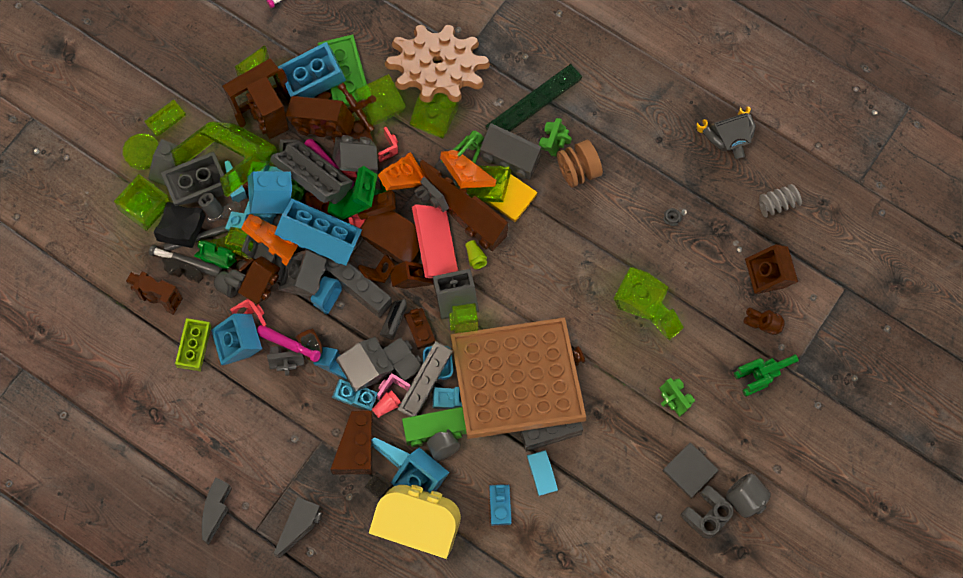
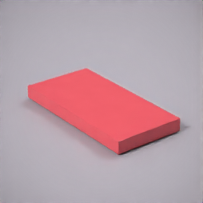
M414 205L412 210L425 278H433V276L458 271L447 211L442 212L438 207L434 208L433 206Z

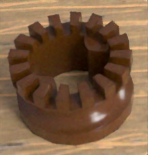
M579 346L575 347L572 353L575 366H578L579 362H585V357Z

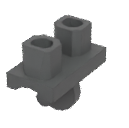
M279 346L271 347L270 354H267L269 368L285 371V376L290 375L289 370L297 369L296 366L305 365L303 354L291 350L282 353Z

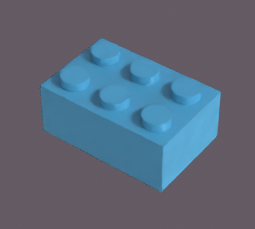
M327 42L278 66L286 74L288 81L285 85L290 96L313 98L346 81L339 63Z

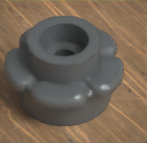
M670 208L664 212L663 220L666 224H670V226H676L678 222H681L682 216L679 210Z

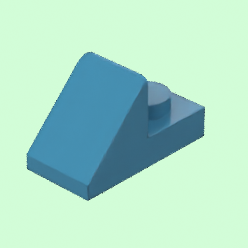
M322 347L320 359L317 362H313V364L348 381L336 361V358L340 356L339 351L333 348Z

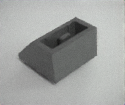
M471 269L433 276V286L441 319L479 312Z

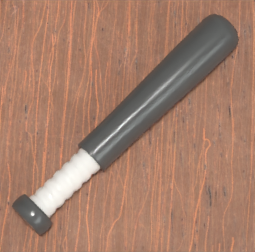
M151 245L149 249L150 256L158 255L170 259L171 262L214 277L223 271V268L218 265L175 252L161 250L156 245Z

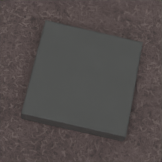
M689 443L662 471L683 492L692 498L719 470L695 446Z

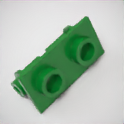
M206 240L199 242L198 248L200 250L194 254V257L200 258L202 261L210 262L229 269L237 262L235 259L236 254L233 253V250L219 246L217 252L216 244Z

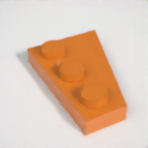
M410 152L396 163L382 170L378 177L388 191L420 187L422 185L420 181L425 175Z
M249 214L241 229L256 242L265 244L272 255L277 254L283 259L282 263L286 266L288 265L298 248L297 244L283 240L275 235L277 226L253 214Z

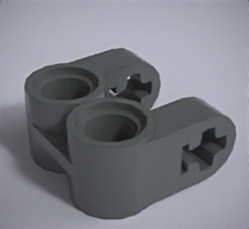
M707 485L700 492V495L713 508L705 517L702 518L690 507H687L680 515L700 536L709 539L714 537L730 520L734 510L728 501ZM717 509H724L727 516H719ZM704 523H711L714 528L713 531H707L704 528Z

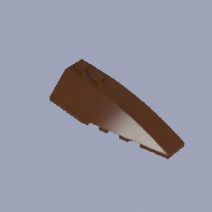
M421 160L420 168L426 179L444 195L449 207L447 209L449 214L465 229L464 231L471 238L475 237L484 249H489L493 252L507 237L508 222L478 197L474 196L471 198L467 194L466 189H458L453 180L448 177L442 178L440 171L424 160Z

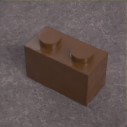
M262 256L255 259L238 293L255 304H259L263 300L266 301L271 295V286L279 278L277 274L280 267Z

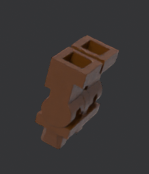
M143 271L140 275L131 272L126 280L127 284L131 285V290L136 292L139 299L143 301L147 299L153 304L160 303L166 312L174 315L183 300L176 286L163 280L158 283L153 277L148 276Z

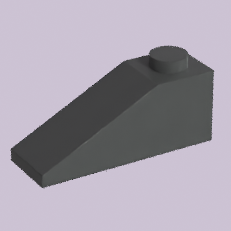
M297 497L274 551L275 557L280 558L314 528L315 523L319 524L323 514L320 512L321 508L319 505Z

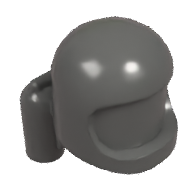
M231 270L230 272L222 271L215 277L214 287L217 291L233 298L238 294L246 275L237 270Z

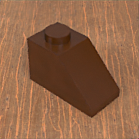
M404 261L396 265L390 274L392 287L409 289L433 285V278H425L423 264Z

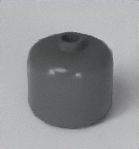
M752 473L740 478L726 493L727 501L744 518L762 513L766 509L765 505L771 497L770 491Z

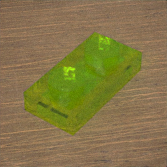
M172 100L144 122L152 133L158 137L185 117L186 113L175 100Z

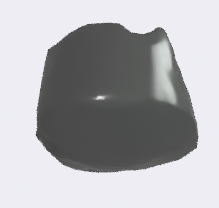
M447 429L446 432L436 433L429 438L427 447L435 461H442L456 453L460 449V443L452 432Z

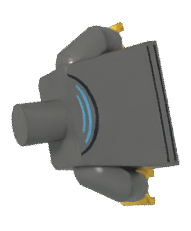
M746 107V112L740 108L737 116L709 124L710 127H708L707 120L704 119V126H700L697 123V131L703 133L718 149L722 151L732 149L734 158L738 159L745 156L743 145L751 143L756 124L752 115L749 114L751 108Z

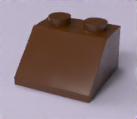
M775 244L745 258L755 294L784 289L798 282L787 246Z

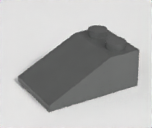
M214 151L161 172L175 206L198 202L205 193H212L217 198L230 192L229 185Z

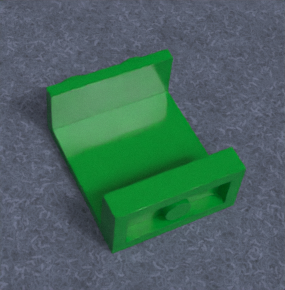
M365 166L358 168L353 188L337 204L329 201L327 212L340 220H344L372 207L378 174Z

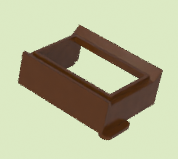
M271 58L222 85L240 127L246 125L242 113L249 110L250 107L247 103L248 100L238 106L235 97L247 91V85L265 76L267 78L273 76L276 83L272 86L276 93L281 91L287 100L290 99L285 85L288 81L286 74L282 68L279 69Z

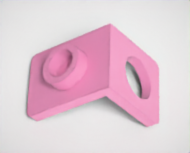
M391 373L387 380L384 379L381 382L377 398L380 400L393 382L407 391L411 385Z

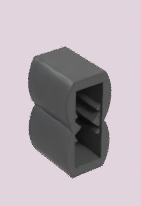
M400 337L385 347L383 351L394 367L395 374L400 379L408 382L416 377L423 362L418 355L414 356L411 350L413 348L407 340L403 341Z

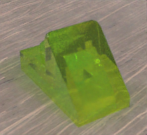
M659 299L643 312L668 340H671L684 328L675 310L672 308L669 311Z

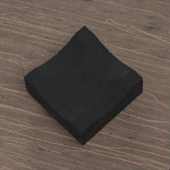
M167 202L162 219L154 230L156 240L193 248L205 219L203 209L175 206L174 203Z

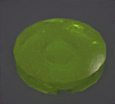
M146 133L131 136L123 146L125 161L129 166L137 170L150 168L153 154L159 145L158 141Z

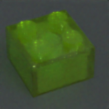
M389 74L356 89L354 94L358 102L368 99L371 95L376 97V102L369 103L366 107L362 108L369 123L373 126L403 112L406 108Z
M140 174L114 200L117 209L145 231L164 213L166 203L170 202L168 195Z

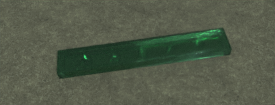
M569 64L485 125L486 130H488L489 125L492 123L504 130L512 131L582 80L581 74L572 64Z

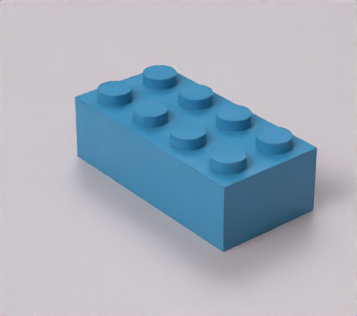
M291 198L281 216L275 235L283 240L291 241L301 248L309 249L319 256L332 259L335 263L346 266L362 229Z

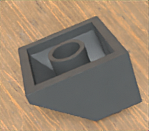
M161 139L153 154L148 179L166 186L161 172L196 158L180 146Z

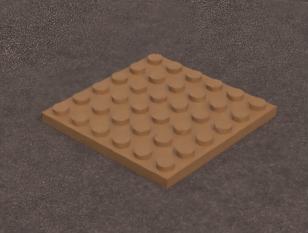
M565 318L451 334L467 439L586 421V413Z

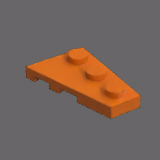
M441 151L440 159L460 188L495 187L497 180L463 154L458 156L459 151Z

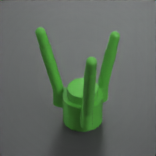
M472 131L453 150L458 151L464 146L457 154L461 156L467 148L470 150L476 149L472 162L476 163L484 137L479 132Z

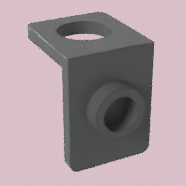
M247 235L242 252L250 258L257 259L262 256L273 263L277 255H272L265 244L258 243ZM250 241L253 242V248L251 251H249L248 249Z

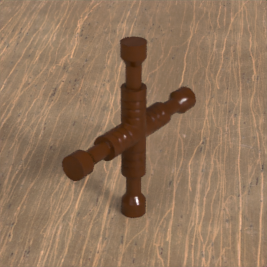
M344 82L339 84L337 87L346 96L345 99L350 104V107H348L350 112L357 114L359 119L366 125L368 132L374 130V126L369 123L362 108L366 107L369 103L376 102V97L371 95L368 99L357 102L352 94H349Z

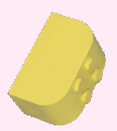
M397 485L389 489L378 502L369 534L447 559L455 541L461 515L457 505L450 499L442 497V494L439 492L431 491L429 493L423 491V488L418 485Z

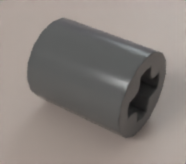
M205 193L200 197L198 203L210 218H217L223 213V206L212 193Z

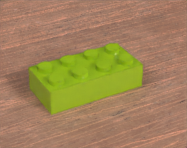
M186 318L175 362L177 368L201 372L211 330L210 322Z

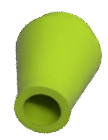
M475 240L467 242L465 246L469 265L476 270L485 267L487 256Z

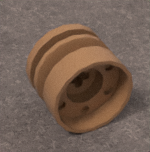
M588 139L575 144V152L571 147L566 148L565 151L560 150L557 152L560 171L571 188L578 186V183L583 184L585 182L584 175L588 180L602 176L603 171L599 156Z

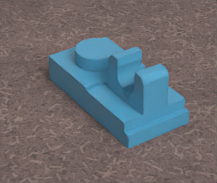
M504 484L489 485L491 526L511 525L510 486Z

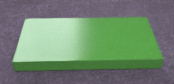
M349 35L319 42L318 46L327 42L332 49L346 78L344 84L349 94H352L357 102L368 99L370 94L354 36ZM338 85L330 89L333 100L343 101L347 107L350 106L345 99L344 93L337 87Z

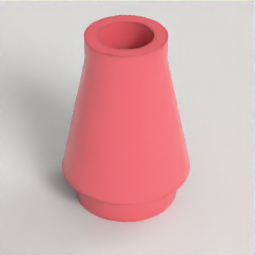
M391 390L389 393L386 392L375 407L372 408V411L380 418L382 415L398 408L401 401Z

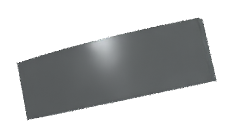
M216 477L208 492L202 516V540L208 545L229 511L224 502L232 490L228 483Z

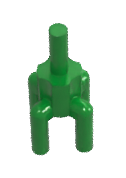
M796 354L779 362L773 358L765 362L762 358H758L738 367V371L734 372V377L740 379L753 373L756 381L748 384L747 388L742 390L744 396L747 397L767 388L774 378L781 376L780 369L798 362L799 359Z

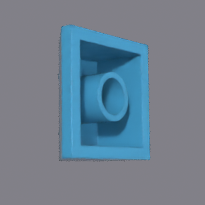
M252 172L248 176L250 214L284 213L291 200V172Z
M232 314L211 329L221 365L249 358L262 350L252 314Z
M419 447L407 456L390 484L393 486L418 485L423 488V491L431 493V491H436L441 486L449 472Z

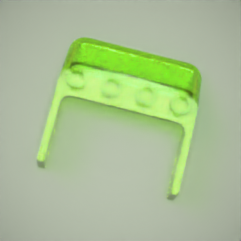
M208 122L171 150L176 166L190 161L213 142H217L244 157L243 161L220 178L226 197L246 183L248 176L252 172H259L271 163V156L277 153L275 145L234 123Z

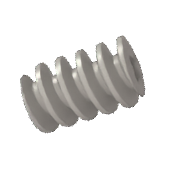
M793 184L759 196L760 210L764 217H768L767 211L774 215V209L781 213L782 206L787 211L789 209L788 204L792 208H795V202L799 206L802 205L801 195Z

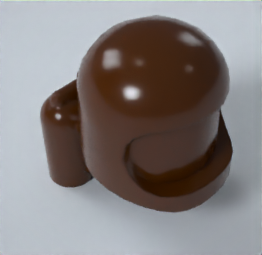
M753 308L747 309L746 314L748 316L743 321L744 324L754 329L759 328L771 335L781 333L785 325L781 315L771 310L761 313Z

